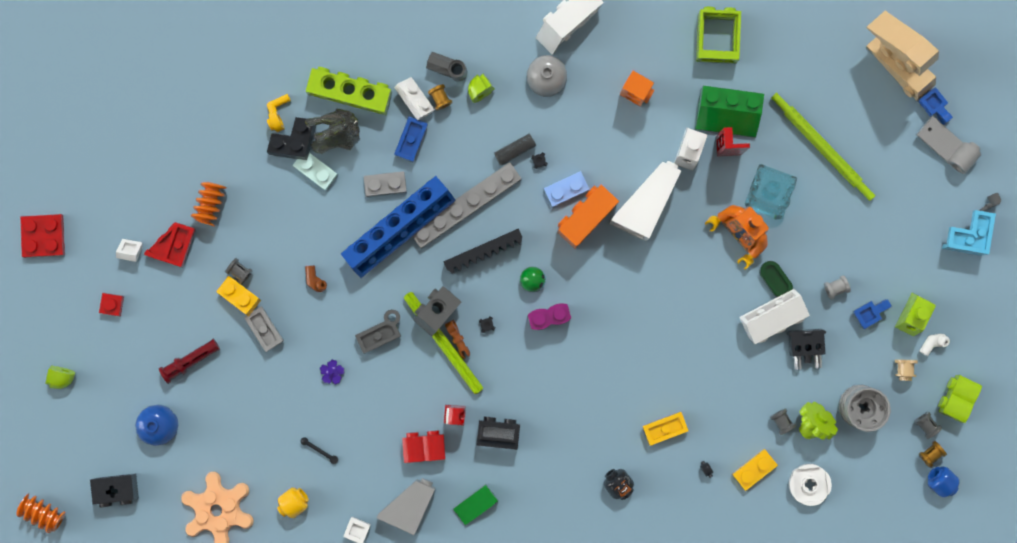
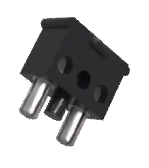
M824 329L787 331L790 356L794 357V369H802L801 356H804V363H812L811 355H814L815 368H822V355L826 354L824 337L826 331ZM809 344V348L805 350V346ZM799 345V349L795 351V346Z

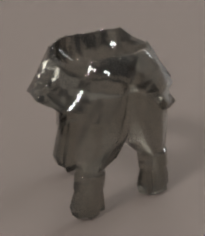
M336 108L334 112L327 113L321 117L305 119V124L308 127L319 124L329 125L328 129L314 133L315 141H313L311 147L315 153L323 154L329 149L334 148L351 151L355 144L360 141L358 119L351 111Z

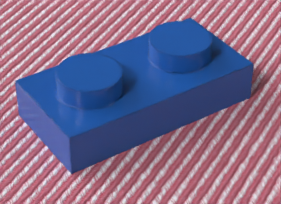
M408 117L394 155L414 162L428 123Z

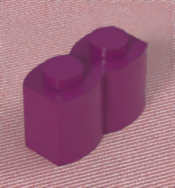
M564 303L555 304L548 310L536 309L527 315L532 330H542L550 324L561 325L571 319L568 304Z

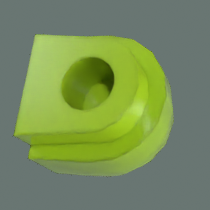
M484 73L480 76L477 74L468 85V94L473 103L481 101L495 90Z
M51 365L48 369L45 384L50 385L49 387L53 389L66 388L72 383L76 373L67 368Z

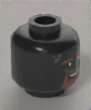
M611 469L606 473L603 485L612 498L624 500L633 493L634 481L624 469Z

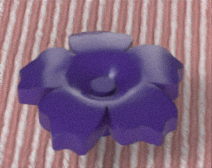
M332 359L327 362V365H321V374H325L321 380L324 383H331L333 381L336 385L340 383L342 379L340 375L345 373V368L341 365L337 366V360Z

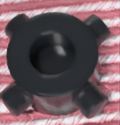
M542 152L541 154L531 156L535 169L547 166L548 163L545 162L544 157L545 153Z
M489 316V318L479 320L482 327L481 332L485 333V331L495 330L496 327L493 326L492 322L493 317Z
M702 461L700 467L705 476L713 477V470L708 462Z

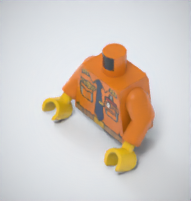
M731 205L718 213L717 216H711L705 222V225L712 223L714 226L709 230L712 232L720 225V222H723L722 224L734 238L749 252V254L744 255L738 260V264L744 260L747 264L744 269H747L754 263L753 258L756 259L766 249L768 245L766 233L769 227L763 221L762 216L758 215L750 206L743 208Z

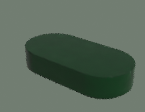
M767 261L761 265L759 270L760 276L774 296L779 297L793 289L791 281L776 262Z

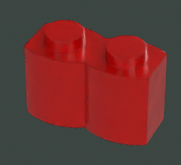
M439 430L427 431V435L419 436V432L406 433V437L402 438L404 463L446 459L444 434H439Z

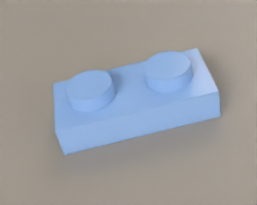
M580 171L544 188V191L551 206L555 207L589 191V187Z

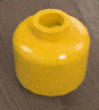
M291 487L279 496V506L277 509L283 517L296 518L308 508L307 502L309 498L301 488Z

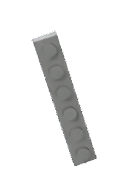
M509 162L458 197L455 202L414 234L413 238L422 249L522 180Z

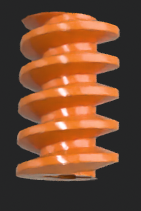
M201 182L200 185L205 190H199L198 193L203 198H196L200 206H193V209L198 213L191 214V217L195 221L215 227L210 221L217 220L213 212H220V210L215 205L223 203L218 197L225 196L220 189H227V187L212 182Z
M28 493L17 508V517L24 516L25 521L31 520L32 525L38 524V528H45L46 533L55 532L62 523L66 512L63 511L58 515V507L50 511V503L43 507V499L36 503L37 496L35 495L28 499Z

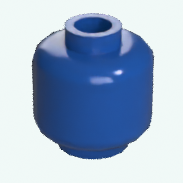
M935 467L928 474V486L940 497H948L957 493L960 484L959 478L948 467Z

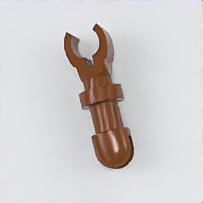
M452 320L446 323L445 327L453 338V344L456 343L460 356L466 359L463 351H465L468 357L470 356V351L463 341V335L459 333L456 322Z

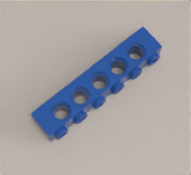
M434 176L352 245L348 246L341 255L353 271L362 278L455 202L456 199L438 177Z

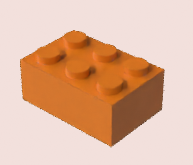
M602 184L598 188L594 185L586 194V201L583 203L580 200L573 207V214L570 217L565 216L558 223L559 229L557 233L574 249L619 203V200Z

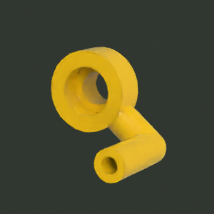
M288 94L267 103L269 111L267 123L271 131L275 130L278 133L285 130L276 108L291 101Z

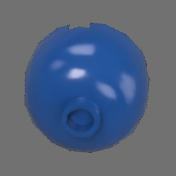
M159 404L148 406L142 410L135 424L136 433L139 438L146 444L153 446L164 445L172 440L177 434L179 426L177 416L167 406Z

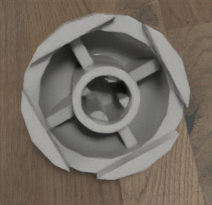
M543 55L536 58L529 65L527 82L534 93L543 97H551L564 88L567 81V70L558 58L551 55Z

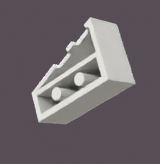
M563 0L557 6V11L554 14L550 12L543 18L544 24L538 32L536 39L553 55L557 51L558 46L564 40L567 41L573 32L581 28L597 13L604 2L602 0Z

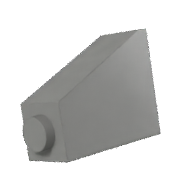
M422 478L421 481L417 479L378 514L377 519L415 535L436 487H433V482Z

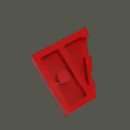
M174 222L168 228V231L161 235L149 250L145 251L144 255L183 268L196 229Z

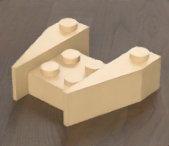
M887 11L880 14L866 27L876 36L866 47L903 87V91L910 98L914 97L918 101L936 85V76L928 68L938 60L939 50L927 39Z

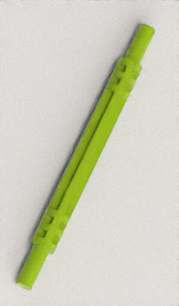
M777 92L771 97L785 112V117L854 188L856 187L869 201L876 196L862 182L863 179L793 106L790 107Z

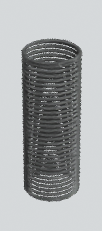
M528 133L524 137L494 152V155L502 166L528 149H532L536 144L530 133Z

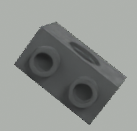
M444 286L439 291L435 288L427 297L430 301L426 306L422 303L415 311L417 316L413 321L431 336L437 332L461 303ZM432 306H437L440 314L434 313Z

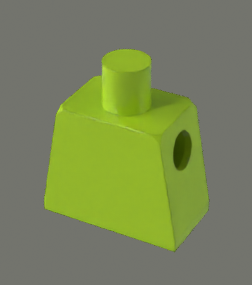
M912 292L895 328L911 336L923 332L936 305Z

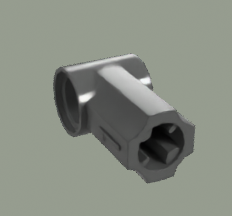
M431 52L427 60L426 69L448 76L455 81H462L467 76V68L461 60H454L435 52ZM456 66L463 68L462 73L459 75L452 73Z

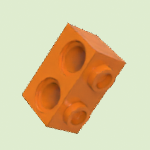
M633 70L622 87L620 95L641 107L643 102L647 104L655 91L652 89L654 82Z

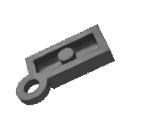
M388 310L384 314V322L355 335L363 354L401 337L396 326L400 321L398 311ZM395 314V321H389L388 316Z

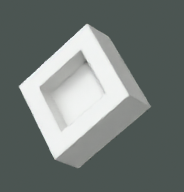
M122 239L116 251V258L136 262L143 249L142 242Z
M351 517L343 537L357 543H364L371 524Z

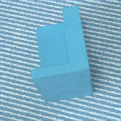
M974 210L970 230L949 227L947 244H943L942 249L980 256L988 255L990 253L996 214Z

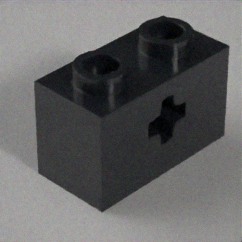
M136 473L90 480L92 505L99 504V507L112 506V502L119 501L120 505L132 504V500L139 498ZM111 489H118V493H111Z

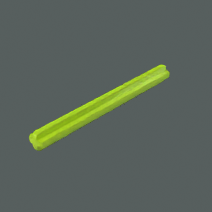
M409 292L403 297L415 313L421 305L420 301L413 292ZM439 328L432 338L473 393L478 394L483 390V386Z

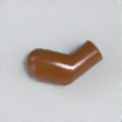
M315 265L305 266L306 284L316 292L326 290L327 283L316 276Z

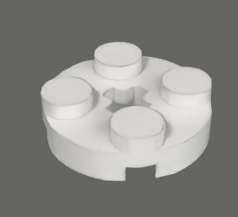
M803 464L792 471L789 478V490L794 499L807 506L821 504L831 492V479L823 468L815 464ZM808 479H811L812 482H815V486L812 487V490H809L808 487H805V483H807Z

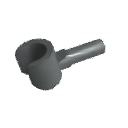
M994 193L988 196L989 203L979 211L986 212L988 209L1001 203L999 194Z

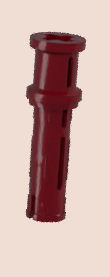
M213 338L183 358H175L171 364L164 368L160 367L159 372L166 383L169 384L178 375L186 374L187 369L219 351L220 347Z

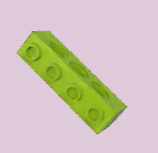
M318 66V69H311L305 90L308 95L382 115L387 114L392 96V90L388 88L389 85L380 82L374 85L369 83L368 79L357 77V80L349 78V74L338 72L337 74L329 73L330 70ZM329 80L335 81V86L332 89L325 88V84ZM352 85L355 87V91L350 95L345 94V88ZM367 91H374L375 95L371 100L364 98V94Z

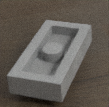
M404 171L364 176L366 197L407 192Z
M262 306L253 311L249 317H244L265 352H268L284 341Z

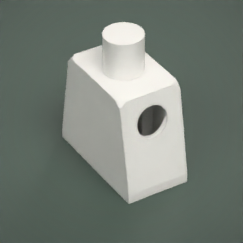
M686 128L674 164L693 171L699 161L707 134Z

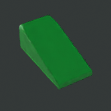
M485 484L453 509L462 522L467 525L496 504L498 499L487 484Z

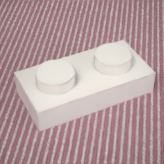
M412 77L398 83L394 87L417 121L435 110Z

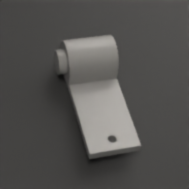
M931 116L916 134L949 165L962 174H966L981 156L980 147L973 142L963 143L934 116Z

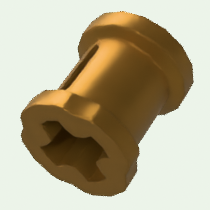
M444 84L428 91V94L432 96L436 104L435 108L437 111L453 103L452 100H449L444 90Z
M936 441L932 442V446L925 452L919 453L920 458L930 468L933 467V463L939 458L947 455L945 450Z

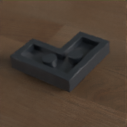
M295 117L291 136L272 133L267 153L273 156L307 160L317 122L314 119Z

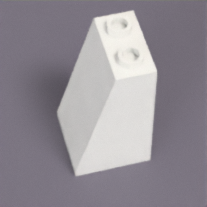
M670 161L662 162L613 216L609 224L647 241L681 173V170L677 169L678 165Z

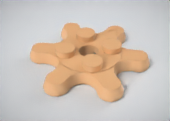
M212 471L205 477L207 487L203 493L196 494L192 491H185L181 496V502L195 511V517L186 525L185 532L188 536L195 537L200 532L208 530L214 536V543H229L228 531L232 526L248 529L253 525V517L242 512L239 507L240 501L249 494V487L245 483H239L232 489H225L221 485L220 475ZM215 504L220 505L222 508V513L219 516H214L211 511V507Z

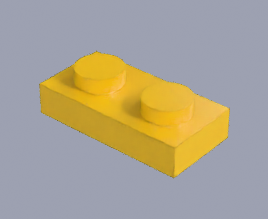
M230 276L226 278L216 291L248 317L261 302L257 296Z
M681 411L642 426L650 446L689 431Z
M763 449L732 473V475L746 491L778 465L769 453Z

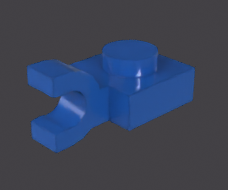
M936 87L918 100L931 117L936 114L938 120L943 125L953 118L944 108L948 104L947 100Z
M888 299L879 302L875 306L870 301L854 310L853 313L861 327L865 329L881 320L882 318L879 313L892 307Z

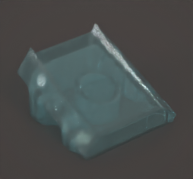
M759 164L747 195L745 206H750L753 210L773 217L775 220L783 219L785 211L790 205V197L795 189L797 177Z

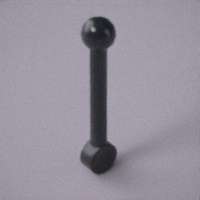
M306 437L301 438L300 442L302 445H307L330 459L332 464L338 462L337 456H331L310 443Z

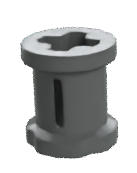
M235 258L229 264L225 273H230L239 280L240 284H243L253 270L247 269L239 263V259Z
M786 408L770 416L771 420H774L780 429V435L796 427V424L792 423L787 415Z
M929 411L914 421L925 432L927 439L932 438L942 430V427L937 425L931 418Z

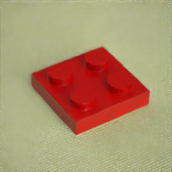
M62 214L20 216L22 257L65 255L64 218Z

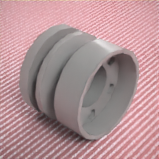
M854 385L846 389L839 401V412L843 420L849 425L866 432L882 428L888 421L891 413L887 396L880 390L866 385ZM860 403L865 406L864 410L858 407Z

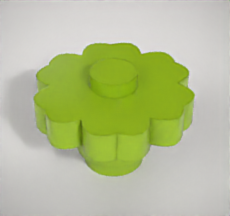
M807 402L802 406L799 411L803 416L799 431L804 438L810 440L817 437L822 440L826 438L830 440L836 435L838 428L835 426L836 420L830 412L825 411L821 404Z

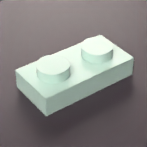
M309 153L307 160L297 159L293 164L296 169L325 191L338 176L336 172L311 153Z

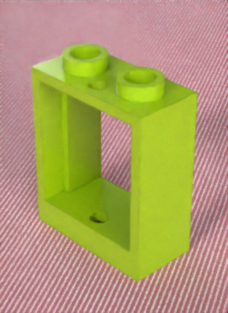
M707 6L700 9L698 13L696 62L737 64L740 58L741 11H736V8L732 7L716 10L715 7ZM704 19L733 20L732 51L703 50Z

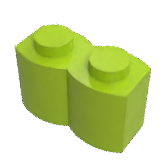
M955 375L947 383V395L942 396L938 403V407H940L939 413L960 423H966L974 403L981 392L982 385L961 375Z

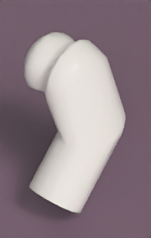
M941 333L930 335L919 352L929 356L934 347H947L950 339Z

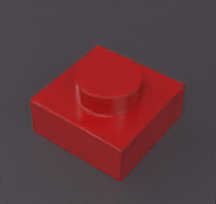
M102 293L99 313L121 316L124 296Z

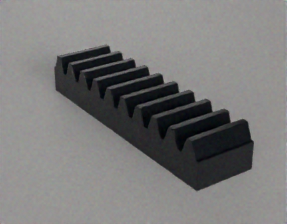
M519 228L443 261L447 271L455 274L454 268L462 271V265L464 264L468 268L469 261H472L474 264H477V258L484 261L485 254L491 258L492 251L498 255L499 248L507 251L508 244L514 248L515 241L521 245V232Z

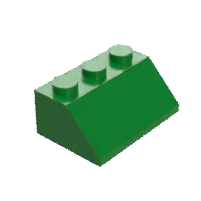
M703 85L700 89L695 130L719 133L723 128L732 127L733 135L756 138L762 116L764 94Z

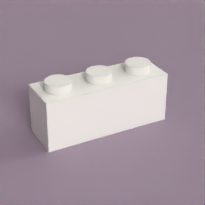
M792 289L739 318L749 339L754 344L765 342L768 337L774 334L784 332L787 327L793 324L803 322L810 315L802 296L795 289Z

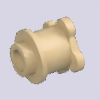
M895 360V363H898V373L895 376H899L900 381H912V377H916L914 375V364L918 363V360Z

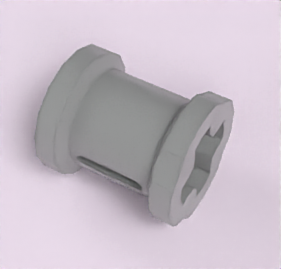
M843 275L836 281L824 283L825 291L831 300L835 299V296L851 292L849 283Z

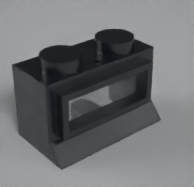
M484 416V420H479L476 446L518 450L520 424H516L517 420L504 419V422H497L495 417Z

